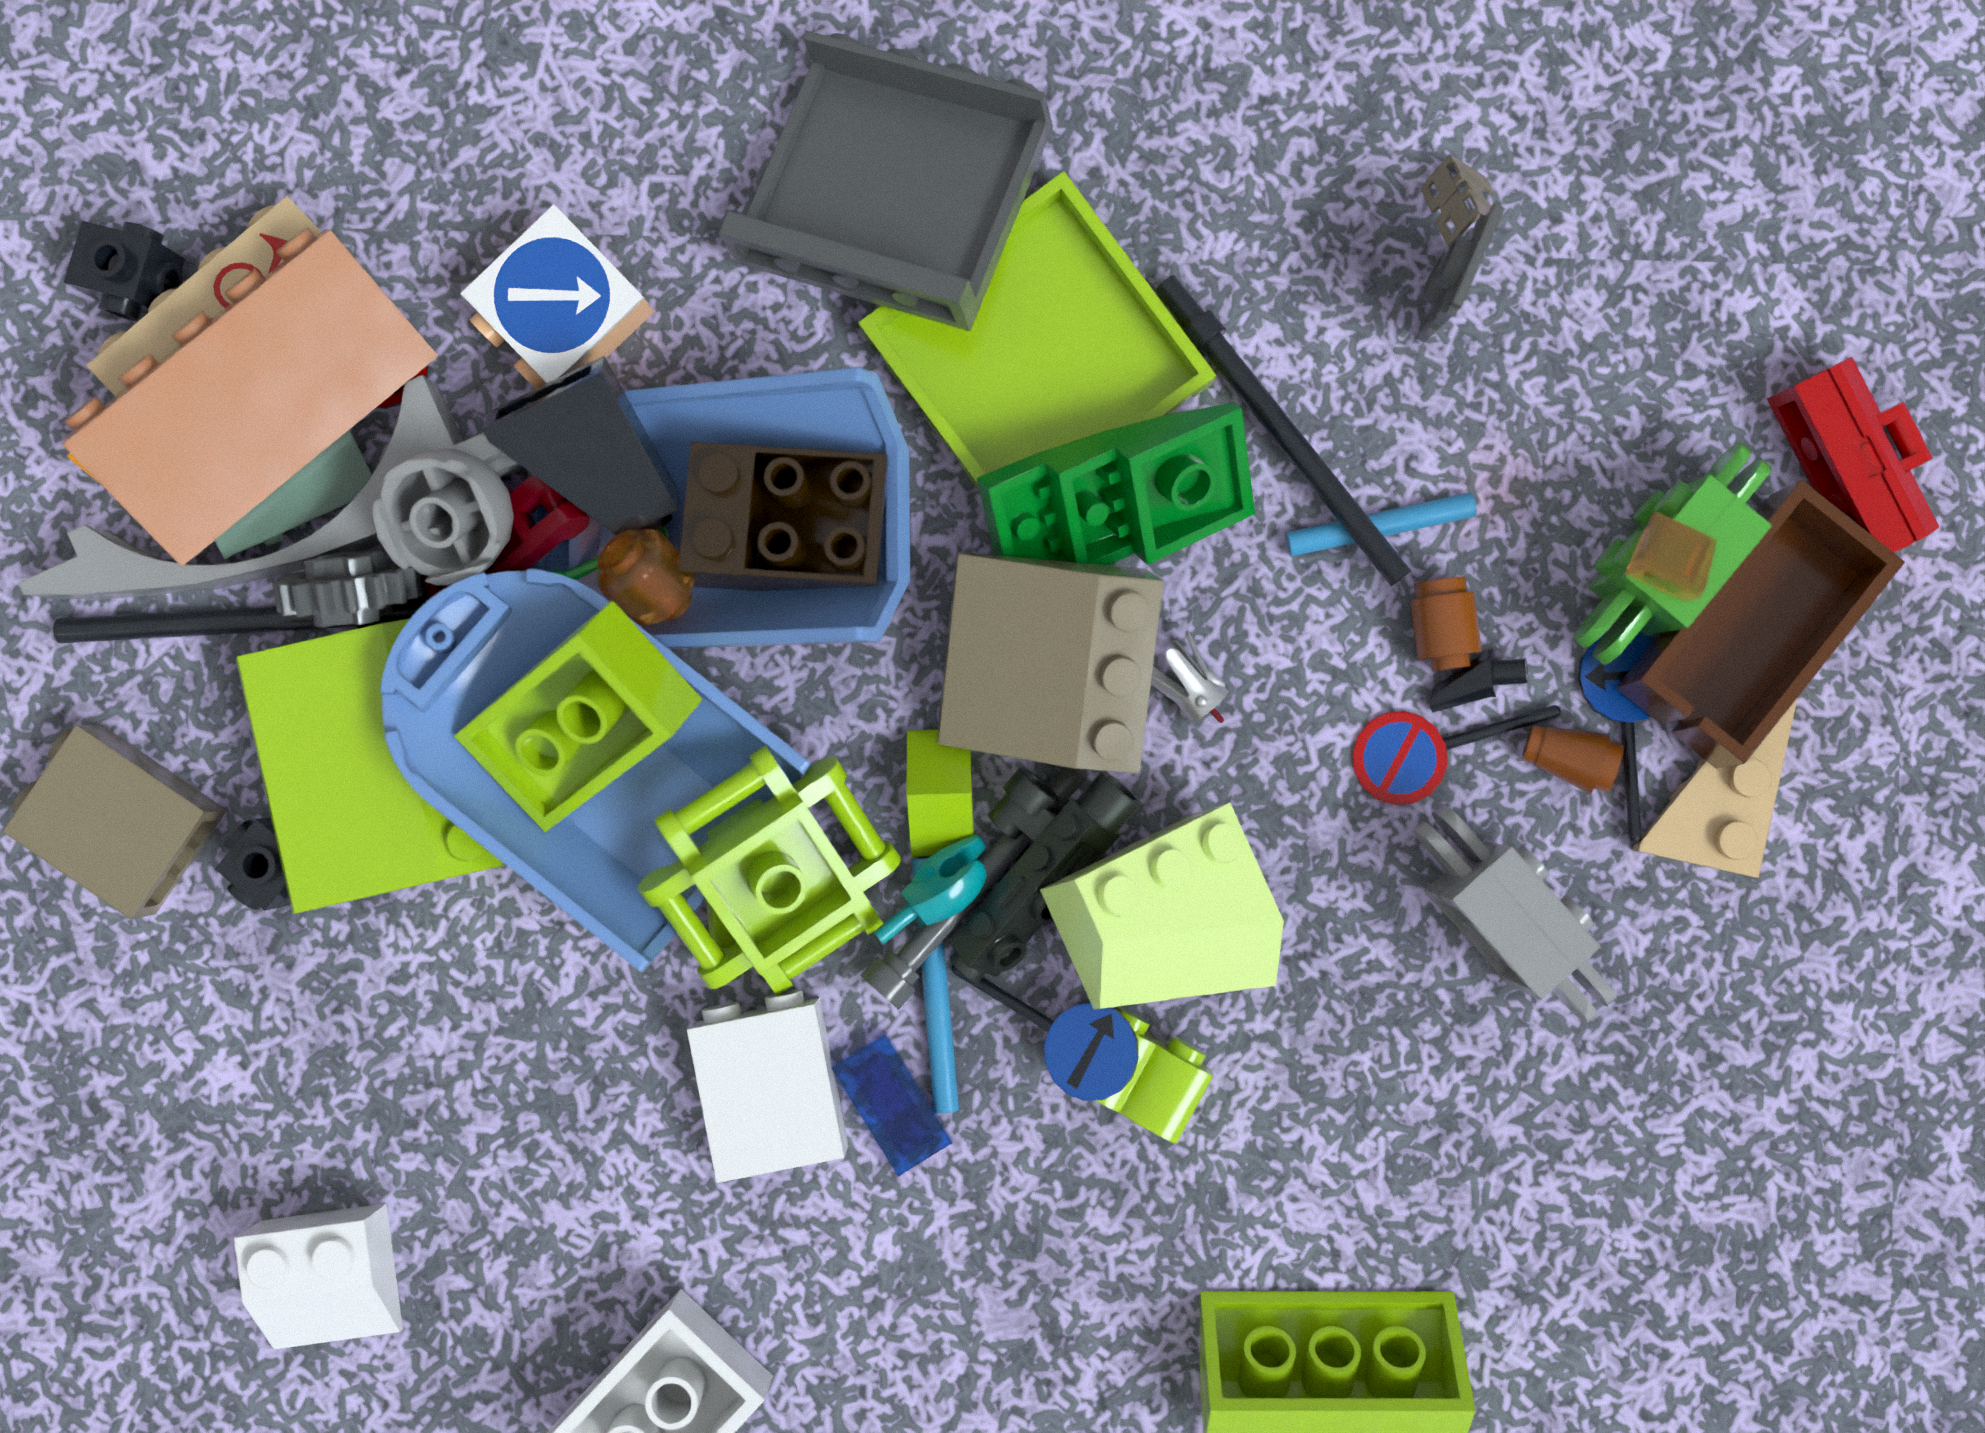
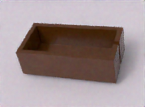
M1802 479L1771 494L1757 511L1772 527L1692 624L1686 629L1659 633L1616 687L1660 724L1672 721L1679 722L1671 733L1716 769L1742 765L1748 761L1905 563V561Z

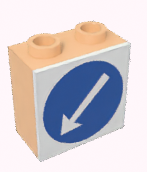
M554 204L460 293L477 310L469 319L471 323L496 348L505 340L521 356L513 366L535 389L602 356L607 358L655 312L633 285Z

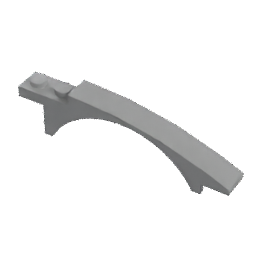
M421 375L404 384L400 413L392 438L381 462L367 484L336 517L303 540L269 555L238 563L218 565L185 564L181 567L178 563L160 559L134 547L111 531L100 533L91 526L83 525L67 532L77 557L20 581L18 584L24 595L48 599H118L221 589L305 570L303 561L318 558L317 555L332 552L363 551L381 545L372 516L374 500L381 496V489L385 481H381L388 471L421 452L455 449L478 457L495 470L500 478L512 475L523 467L489 443L484 433L463 441L440 387Z

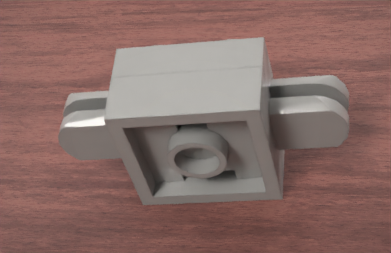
M1441 804L1432 812V816L1441 829L1464 853V856L1461 857L1445 838L1425 821L1417 825L1413 829L1414 835L1446 870L1444 874L1425 890V893L1508 986L1540 1000L1553 991L1575 1016L1588 1024L1598 1013L1590 1001L1568 978L1570 974L1592 997L1604 1006H1608L1617 998L1615 991L1587 961L1601 947L1587 931L1594 925L1591 918L1570 897L1565 895L1560 900L1543 882L1549 876V872L1527 848L1521 846L1515 850L1506 843L1502 845L1480 841L1452 809Z

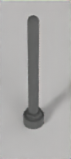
M1063 767L1048 784L1059 797L1057 804L1050 810L1053 814H1056L1084 783L1087 777L1086 769ZM1004 833L980 860L986 868L987 877L979 894L964 910L955 916L928 926L924 923L897 954L890 951L883 960L877 956L860 976L899 1010L916 991L912 984L920 976L915 971L1027 847L1032 839L1022 833L1015 840Z

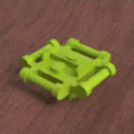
M763 746L749 756L752 761L750 764L675 813L669 808L654 818L656 825L679 857V860L670 866L660 867L645 876L638 885V891L650 907L658 906L699 963L697 973L708 988H720L754 966L759 975L763 976L773 992L778 996L794 986L791 981L793 978L864 930L870 935L884 924L863 892L892 873L899 866L901 857L890 841H882L844 781L847 778V773L836 757H827L816 762L805 772L803 778L791 785L767 747ZM767 784L775 795L764 804L761 799L752 801L710 829L707 833L709 840L697 847L690 834ZM823 798L861 854L859 861L848 868L808 810L809 807ZM696 884L737 942L728 949H720L681 894L692 885Z

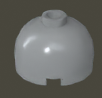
M455 449L421 452L388 471L381 481H385L381 489V496L374 500L372 512L378 539L394 563L403 570L411 566L420 574L429 576L424 580L435 585H452L470 576L480 574L493 564L510 540L514 515L509 491L498 473L476 456Z

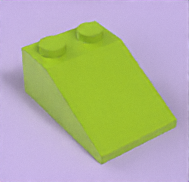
M612 600L473 718L454 737L544 832H547L671 738L703 699Z

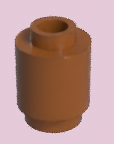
M1450 577L1414 583L1416 599L1410 600L1417 660L1430 659L1432 671L1471 666L1469 654L1482 652L1475 594L1474 591H1467L1466 577Z

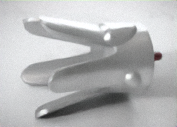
M1187 630L1185 633L1186 639L1200 668L1178 641L1173 640L1171 641L1173 648L1167 651L1166 660L1185 689L1155 667H1153L1151 685L1176 702L1180 707V714L1187 718L1191 724H1194L1209 712L1219 723H1223L1224 718L1215 707L1227 696L1229 691L1225 688L1226 684L1211 668L1206 667Z

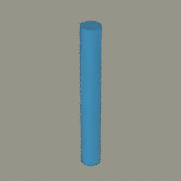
M1468 492L1367 514V516L1385 537L1476 517L1477 507L1473 494ZM1339 521L1285 532L1290 557L1356 543Z

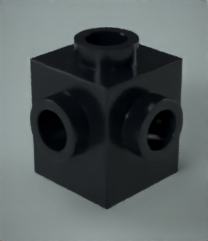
M82 221L64 283L100 301L98 309L123 319L138 321L140 313H148L151 303L160 294L170 289H177L182 285V268L185 258L162 245L164 235L151 228L132 222H124L122 230H117Z
M271 817L259 818L255 821L251 819L245 821L226 840L223 848L228 854L215 870L230 882L227 886L230 894L251 909L259 910L262 908L266 911L289 906L290 900ZM265 857L269 863L268 869L260 864Z

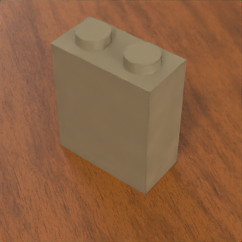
M76 724L74 728L62 733L53 743L48 752V759L51 762L40 778L27 785L18 794L11 807L14 815L2 832L129 919L156 915L227 810L105 726Z

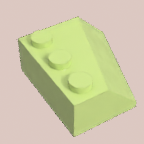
M1231 803L1192 814L1040 889L1093 1009L1276 986L1284 920Z

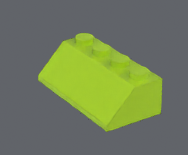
M1200 1291V1400L1203 1433H1468L1476 1410L1454 1292Z

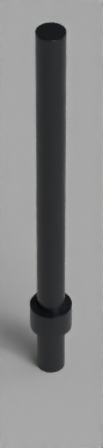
M1175 275L1164 280L1156 288L1155 292L1185 328L1183 331L1199 353H1205L1387 583L1392 587L1411 572L1410 568L1223 336L1227 329L1211 310L1204 312Z
M430 598L407 599L406 603L392 604L393 614L381 616L380 621L360 625L344 624L316 627L314 626L313 615L297 617L296 614L282 616L281 613H277L276 606L58 618L54 622L53 632L56 641L62 644L357 627L359 629L381 623L410 619Z

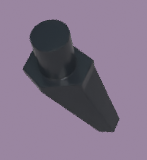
M1493 649L1486 651L1471 661V666L1461 668L1433 687L1430 700L1432 713L1481 699L1496 697L1497 686L1528 683L1527 659L1496 660Z

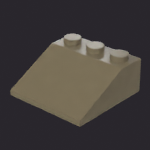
M957 552L937 743L1074 769L1139 773L1164 580L1144 568Z

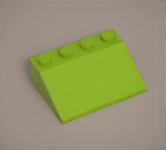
M410 619L381 623L236 657L292 914L504 866L502 861L431 806L412 788L395 764L384 736L385 728L382 715L383 694L380 692L382 676L392 646Z

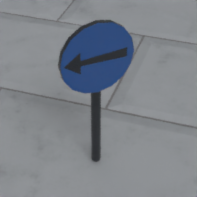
M1638 632L1616 659L1603 665L1592 656L1594 649L1604 637L1602 635L1587 648L1580 659L1578 681L1582 696L1593 711L1610 721L1621 722L1622 744H1624L1623 762L1628 837L1632 843H1638L1642 838L1634 722L1648 719L1651 716L1616 687L1654 639L1642 632Z
M954 965L952 966V972L956 976L1048 1032L1044 1044L1045 1065L1053 1082L1067 1095L1083 1101L1105 1100L1121 1092L1133 1078L1139 1061L1138 1039L1130 1022L1116 1009L1111 1007L1093 1009L1091 1003L1078 1004L1062 1012L1054 1021L984 977L979 982H974L964 976Z

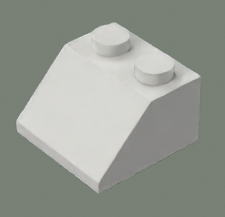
M387 1204L262 1220L234 1238L242 1303L273 1349L396 1333L403 1330Z

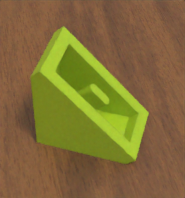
M938 729L907 731L906 796L911 857L932 856L941 849L974 835L971 750L938 744Z

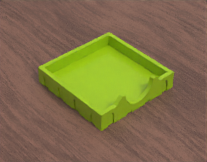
M1065 171L1023 201L971 331L884 306L878 307L858 322L862 335L874 350H878L888 370L911 400L914 399L918 404L923 417L948 450L951 449L959 460L960 467L978 491L977 477L1038 452L1102 431L1172 414L1189 397L1197 396L1212 385L1217 376Z

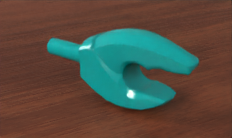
M975 834L941 849L921 865L915 873L912 882L901 892V895L909 904L874 931V934L883 945L918 916L928 926L955 916L974 900L987 877L985 866L980 861H974L986 849V844L979 835Z

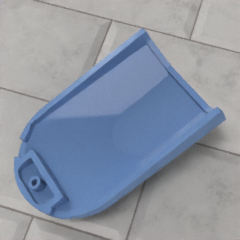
M847 368L624 391L678 489V510L671 513L673 517L665 525L669 531V538L665 545L659 548L646 546L576 581L591 588L609 602L613 600L631 620L668 649L874 643L881 641L910 582L909 448L878 374L862 368ZM691 442L887 454L888 469L878 586L772 591L693 587L678 571ZM544 506L539 507L531 514L536 524L548 515ZM588 515L590 523L582 533L574 538L562 541L533 565V568L548 572L556 569L565 572L640 535L635 530L619 538Z
M527 568V571H505L488 575L484 572L458 581L437 593L410 618L394 642L386 661L380 692L383 694L384 736L393 760L407 782L431 806L643 973L677 934L658 906L650 907L638 891V885L645 876L660 867L670 866L679 860V857L656 825L654 818L669 808L675 813L750 764L752 761L749 756L763 746L767 747L791 785L804 776L811 763L631 620L703 700L671 738L547 832H544L454 736L569 635L606 606L609 601L574 579L538 569ZM766 784L690 834V837L699 847L709 840L707 833L710 829L752 801L761 799L764 804L775 795ZM696 884L681 893L694 912L706 899Z

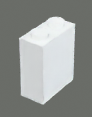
M802 990L786 991L778 996L773 994L765 997L766 1008L741 1012L740 1002L716 1005L703 1009V1020L694 1022L687 1029L716 1183L845 1157L848 1141L820 997L804 1000Z

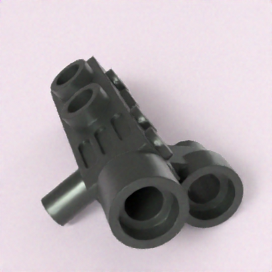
M1019 767L1003 786L1006 794L989 812V819L1010 838L1017 840L1024 833L1034 843L948 941L955 950L950 956V960L964 976L974 982H979L985 974L998 977L1001 972L1008 971L1019 964L1026 954V943L1043 924L1054 921L1040 889L1109 856L1106 851L1120 837L1118 831L1141 806V802L1123 783L1108 772L1101 771L1077 800L1071 798L1057 816L1050 810L1057 804L1059 797L1042 779L1030 770Z

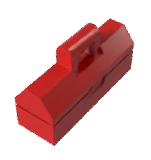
M1853 357L1847 358L1767 398L1811 487L1893 553L1915 543V541L1921 540L1939 528L1911 472L1912 469L1933 459L1904 401L1880 412ZM1883 426L1887 428L1901 459H1898L1882 428Z

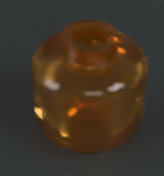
M629 529L623 531L607 543L598 558V587L609 601L613 600L631 620L643 626L658 624L662 621L669 622L680 617L692 601L691 591L695 584V579L683 576L678 571L680 551L657 530L643 529L635 531Z

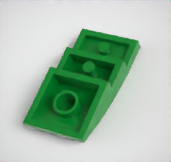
M1235 402L1164 415L1102 431L1038 452L977 477L994 555L1111 565L1135 554L1146 565H1149L1255 514L1242 407Z

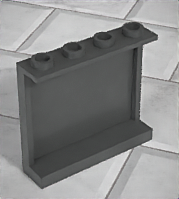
M806 31L803 41L811 56L812 63L747 215L728 211L718 234L737 264L971 331L1053 128L1045 93L1022 80L1009 79L1003 82L980 76L964 65L953 63L945 67L919 60L912 53L902 49L892 48L884 51L861 45L857 40L844 34L834 33L826 36Z

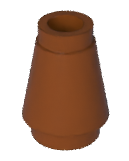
M1533 724L1529 731L1521 760L1532 763L1533 766L1588 794H1591L1594 789L1609 793L1621 763L1624 744L1611 741L1609 733L1547 726L1544 728Z

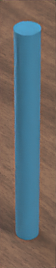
M930 857L911 859L913 877L921 865ZM919 916L917 917V929L924 924ZM943 940L921 965L934 1113L959 1111Z

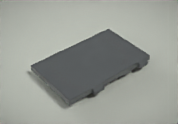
M1495 201L1491 205L1489 212L1486 215L1482 214L1477 219L1474 228H1470L1465 238L1457 235L1447 253L1442 252L1421 294L1420 300L1431 304L1416 339L1426 342L1463 306L1505 208L1501 206V202Z

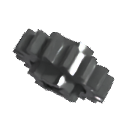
M382 549L332 552L317 555L318 558L303 561L305 572L292 573V576L279 577L277 581H272L277 613H281L282 616L296 614L297 617L313 615L314 626L316 627L344 624L360 625L380 621L381 616L393 614L392 604L406 603L407 599L421 597L420 594H424L421 574L411 566L403 570L392 560L385 561Z

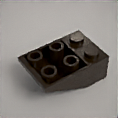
M691 442L678 571L693 587L772 591L878 586L888 455L881 453Z

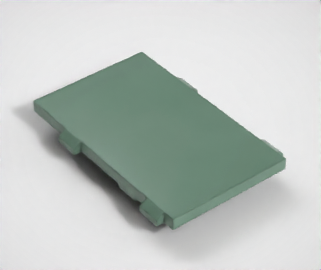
M350 430L214 540L224 559L262 542L265 543L266 547L276 544L285 539L282 533L351 503L367 484L372 473Z

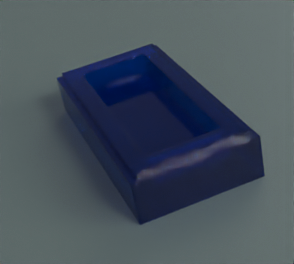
M887 1031L832 1065L833 1072L898 1177L953 1143V1138L939 1115L934 1112V1107Z

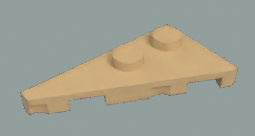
M1797 699L1745 764L1716 769L1701 758L1697 763L1695 772L1687 781L1682 782L1668 798L1671 800L1648 830L1641 832L1642 838L1638 843H1633L1632 850L1759 878Z

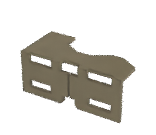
M1451 154L1446 157L1421 187L1422 194L1430 211L1433 213L1439 209L1441 211L1436 223L1449 248L1456 236H1461L1478 216L1486 215L1489 212L1491 205L1485 199L1481 190L1484 189L1490 194H1494L1488 179L1484 175ZM1452 163L1458 173L1454 178L1448 169ZM1461 181L1466 186L1462 193L1459 192L1457 187ZM1433 184H1435L1439 193L1435 198L1430 190ZM1468 197H1470L1475 207L1471 213L1465 203ZM1450 219L1456 228L1452 234L1447 226V222Z

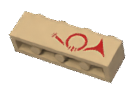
M288 196L275 206L271 205L261 209L251 218L246 231L227 247L217 248L207 254L200 262L198 271L177 289H170L160 294L151 303L148 313L129 330L118 332L109 337L99 348L98 356L86 366L114 396H117L126 388L118 378L132 365L149 353L159 362L179 346L171 335L201 311H204L210 319H213L232 303L224 293L253 269H256L264 278L284 262L276 252L280 247L306 227L315 236L321 230Z

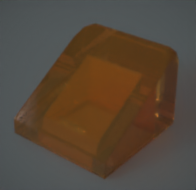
M1653 512L1625 574L1685 602L1700 599L1707 584L1717 540L1658 512Z

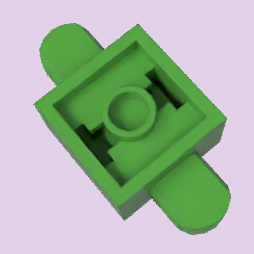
M1742 442L1736 443L1724 452L1703 478L1687 484L1681 480L1666 493L1660 489L1655 491L1634 514L1633 519L1640 525L1626 542L1617 538L1595 561L1593 568L1599 574L1588 588L1601 598L1602 601L1575 632L1573 640L1585 649L1596 642L1608 630L1594 649L1592 655L1603 665L1616 659L1639 631L1645 635H1653L1688 628L1772 527L1768 521L1746 504L1747 500L1770 474L1772 467L1764 460L1757 459L1736 476L1751 455V450Z

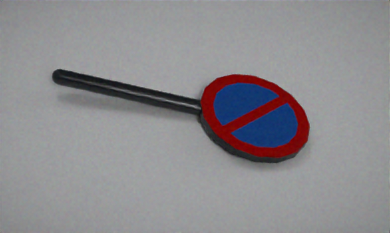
M1552 705L1446 738H1442L1438 729L1423 716L1406 711L1384 713L1369 721L1358 734L1352 752L1354 773L1362 788L1377 800L1393 805L1413 804L1431 795L1443 780L1448 763L1446 750L1556 718L1561 714V709L1557 705Z

